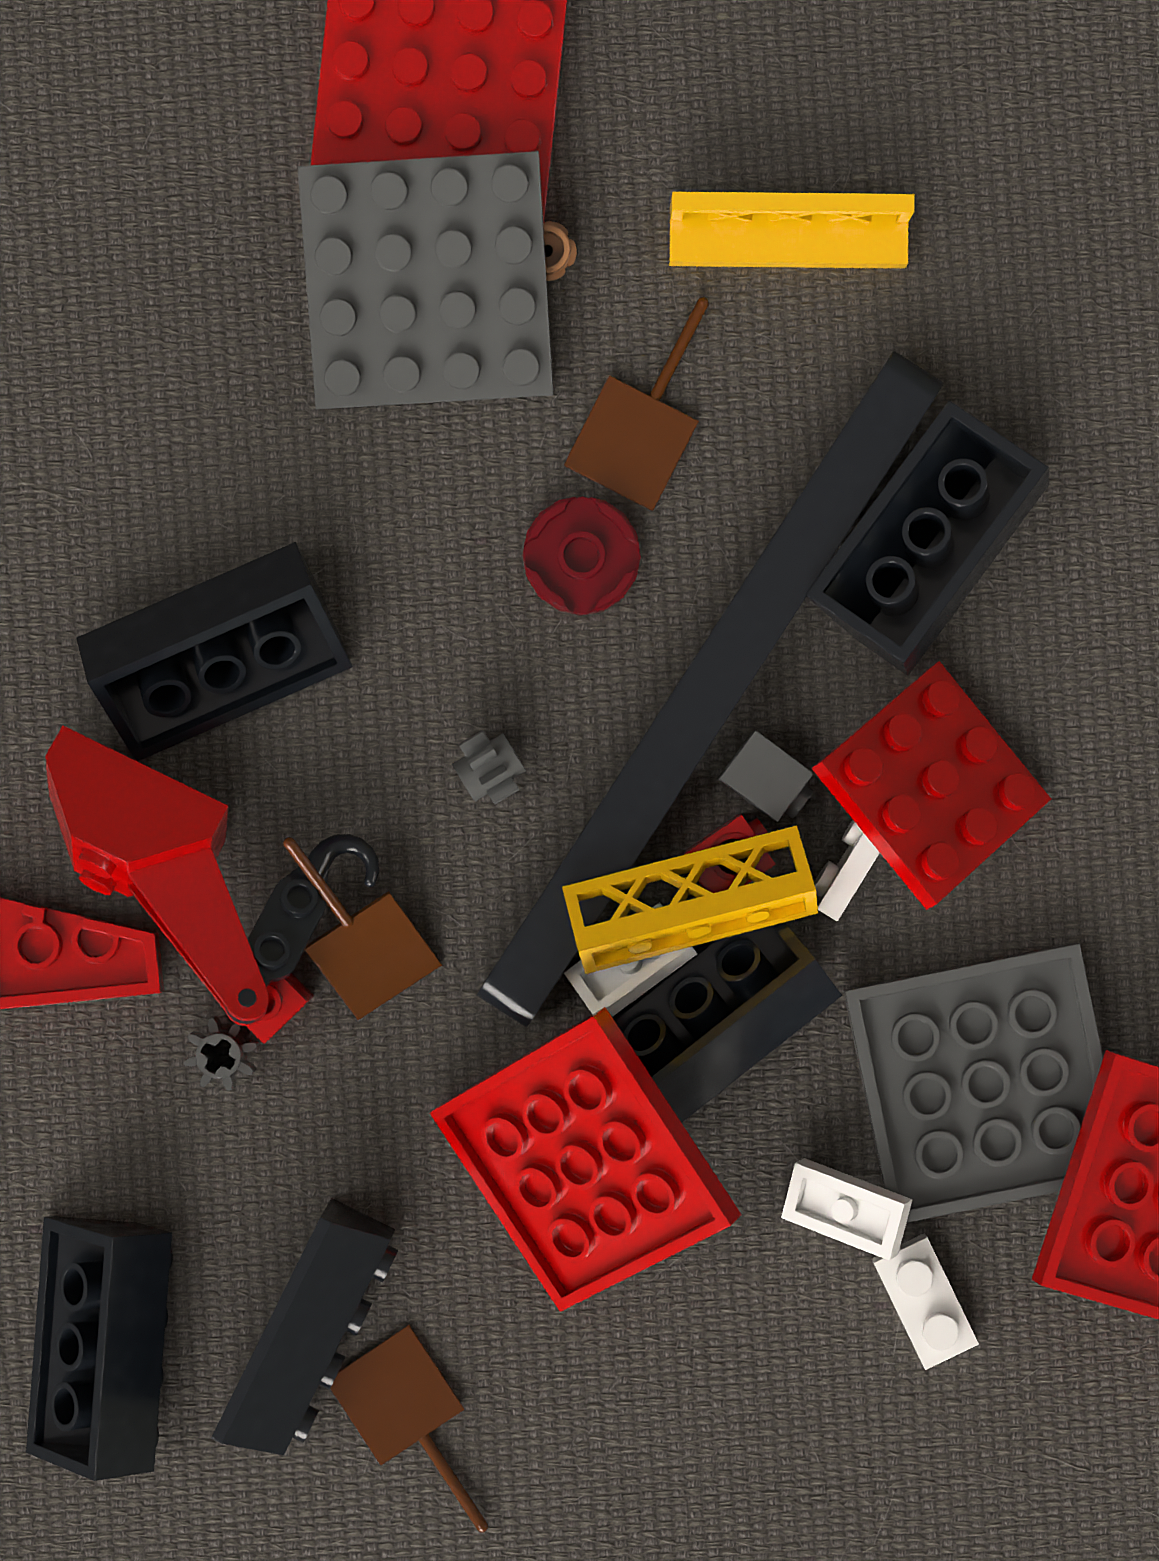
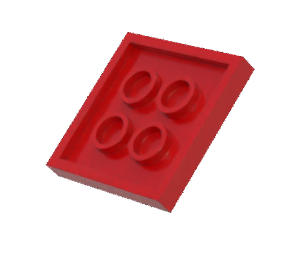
M940 661L929 667L811 768L926 910L937 905L1051 800L1049 795Z

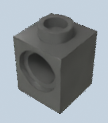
M756 730L749 734L717 777L720 782L776 822L779 821L784 813L793 819L814 791L806 785L814 773Z

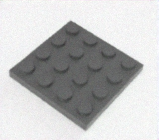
M539 151L297 166L316 410L554 395Z
M1073 942L843 989L883 1188L913 1199L907 1223L1060 1192L1103 1060L1080 943Z

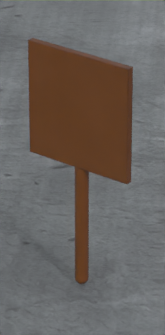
M701 297L697 300L650 395L609 375L564 464L565 467L651 511L654 510L699 422L660 402V399L709 305L707 298Z
M292 837L284 839L283 845L341 922L310 942L305 951L357 1020L363 1018L442 966L439 959L389 891L350 916L297 842Z
M409 1324L340 1370L330 1389L380 1465H383L419 1440L476 1529L483 1533L488 1529L486 1520L429 1435L430 1432L462 1412L465 1408Z

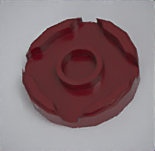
M583 496L558 500L541 511L527 531L522 554L527 580L538 597L558 611L580 616L603 612L622 600L636 580L641 558L637 533L625 514L605 500Z

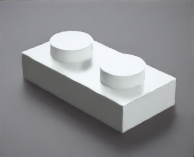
M854 820L851 821L842 837V841L849 846L839 863L835 865L828 861L814 881L816 894L818 895V910L835 921H838L880 853Z
M659 902L657 905H655V906L652 907V908L655 909V908H659V907H663V906H662V905L660 904V902ZM688 947L585 974L582 962L579 961L564 972V974L592 1014L606 1007L613 1017L696 956L697 953L693 947Z
M803 1158L794 1165L781 1218L890 1261L899 1253L913 1199Z
M925 1233L901 1244L898 1255L890 1261L879 1256L872 1258L874 1266L925 1370L979 1345Z

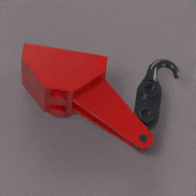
M62 726L45 755L48 789L75 872L80 873L79 880L87 887L104 895H111L113 890L127 897L134 895L211 992L231 1021L241 1026H251L261 1021L267 1012L269 1002L268 985L285 979L294 971L323 916L326 902L298 866L277 883L247 939L216 861L226 839L229 806L68 727ZM336 834L320 841L308 856V859L326 883L328 881V870L334 859L345 853L356 855L365 864L366 875L364 883L366 886L373 887L380 872L379 859L372 846L362 838L351 834Z

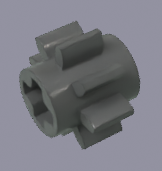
M481 730L458 744L465 756L452 763L475 802L488 794L496 805L519 791L513 779L526 772L504 733L489 740L484 730Z
M213 1016L208 1022L210 1035L206 1037L202 1033L195 1031L188 1035L189 1041L198 1047L196 1055L184 1061V1065L189 1067L198 1065L199 1069L204 1073L200 1080L201 1087L204 1088L215 1078L222 1079L224 1087L227 1091H230L236 1086L234 1072L237 1069L247 1075H252L256 1071L255 1065L246 1059L248 1052L258 1047L260 1042L259 1040L246 1041L240 1033L244 1026L235 1023L231 1028H222L218 1016ZM227 1040L232 1044L228 1054L236 1060L235 1062L228 1060L220 1067L213 1062L216 1052L209 1045L216 1046L221 1041Z

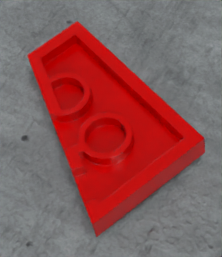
M0 897V1009L164 992L158 932Z

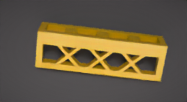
M672 192L670 203L669 266L906 268L908 265V222L914 214L915 194Z
M797 825L562 887L585 974L818 914L816 888ZM789 847L796 872L772 878L756 870L755 867L764 853ZM748 857L745 863L739 861V859ZM716 865H722L738 873L728 890L712 893L696 884L706 868ZM689 873L686 879L679 876L682 874ZM748 879L755 882L744 885ZM663 880L679 888L671 903L667 906L654 909L637 900L645 886L651 882ZM630 888L627 894L621 891ZM689 894L696 897L694 899L686 900ZM604 895L620 904L609 921L585 927L579 901ZM630 910L636 912V914L627 916Z

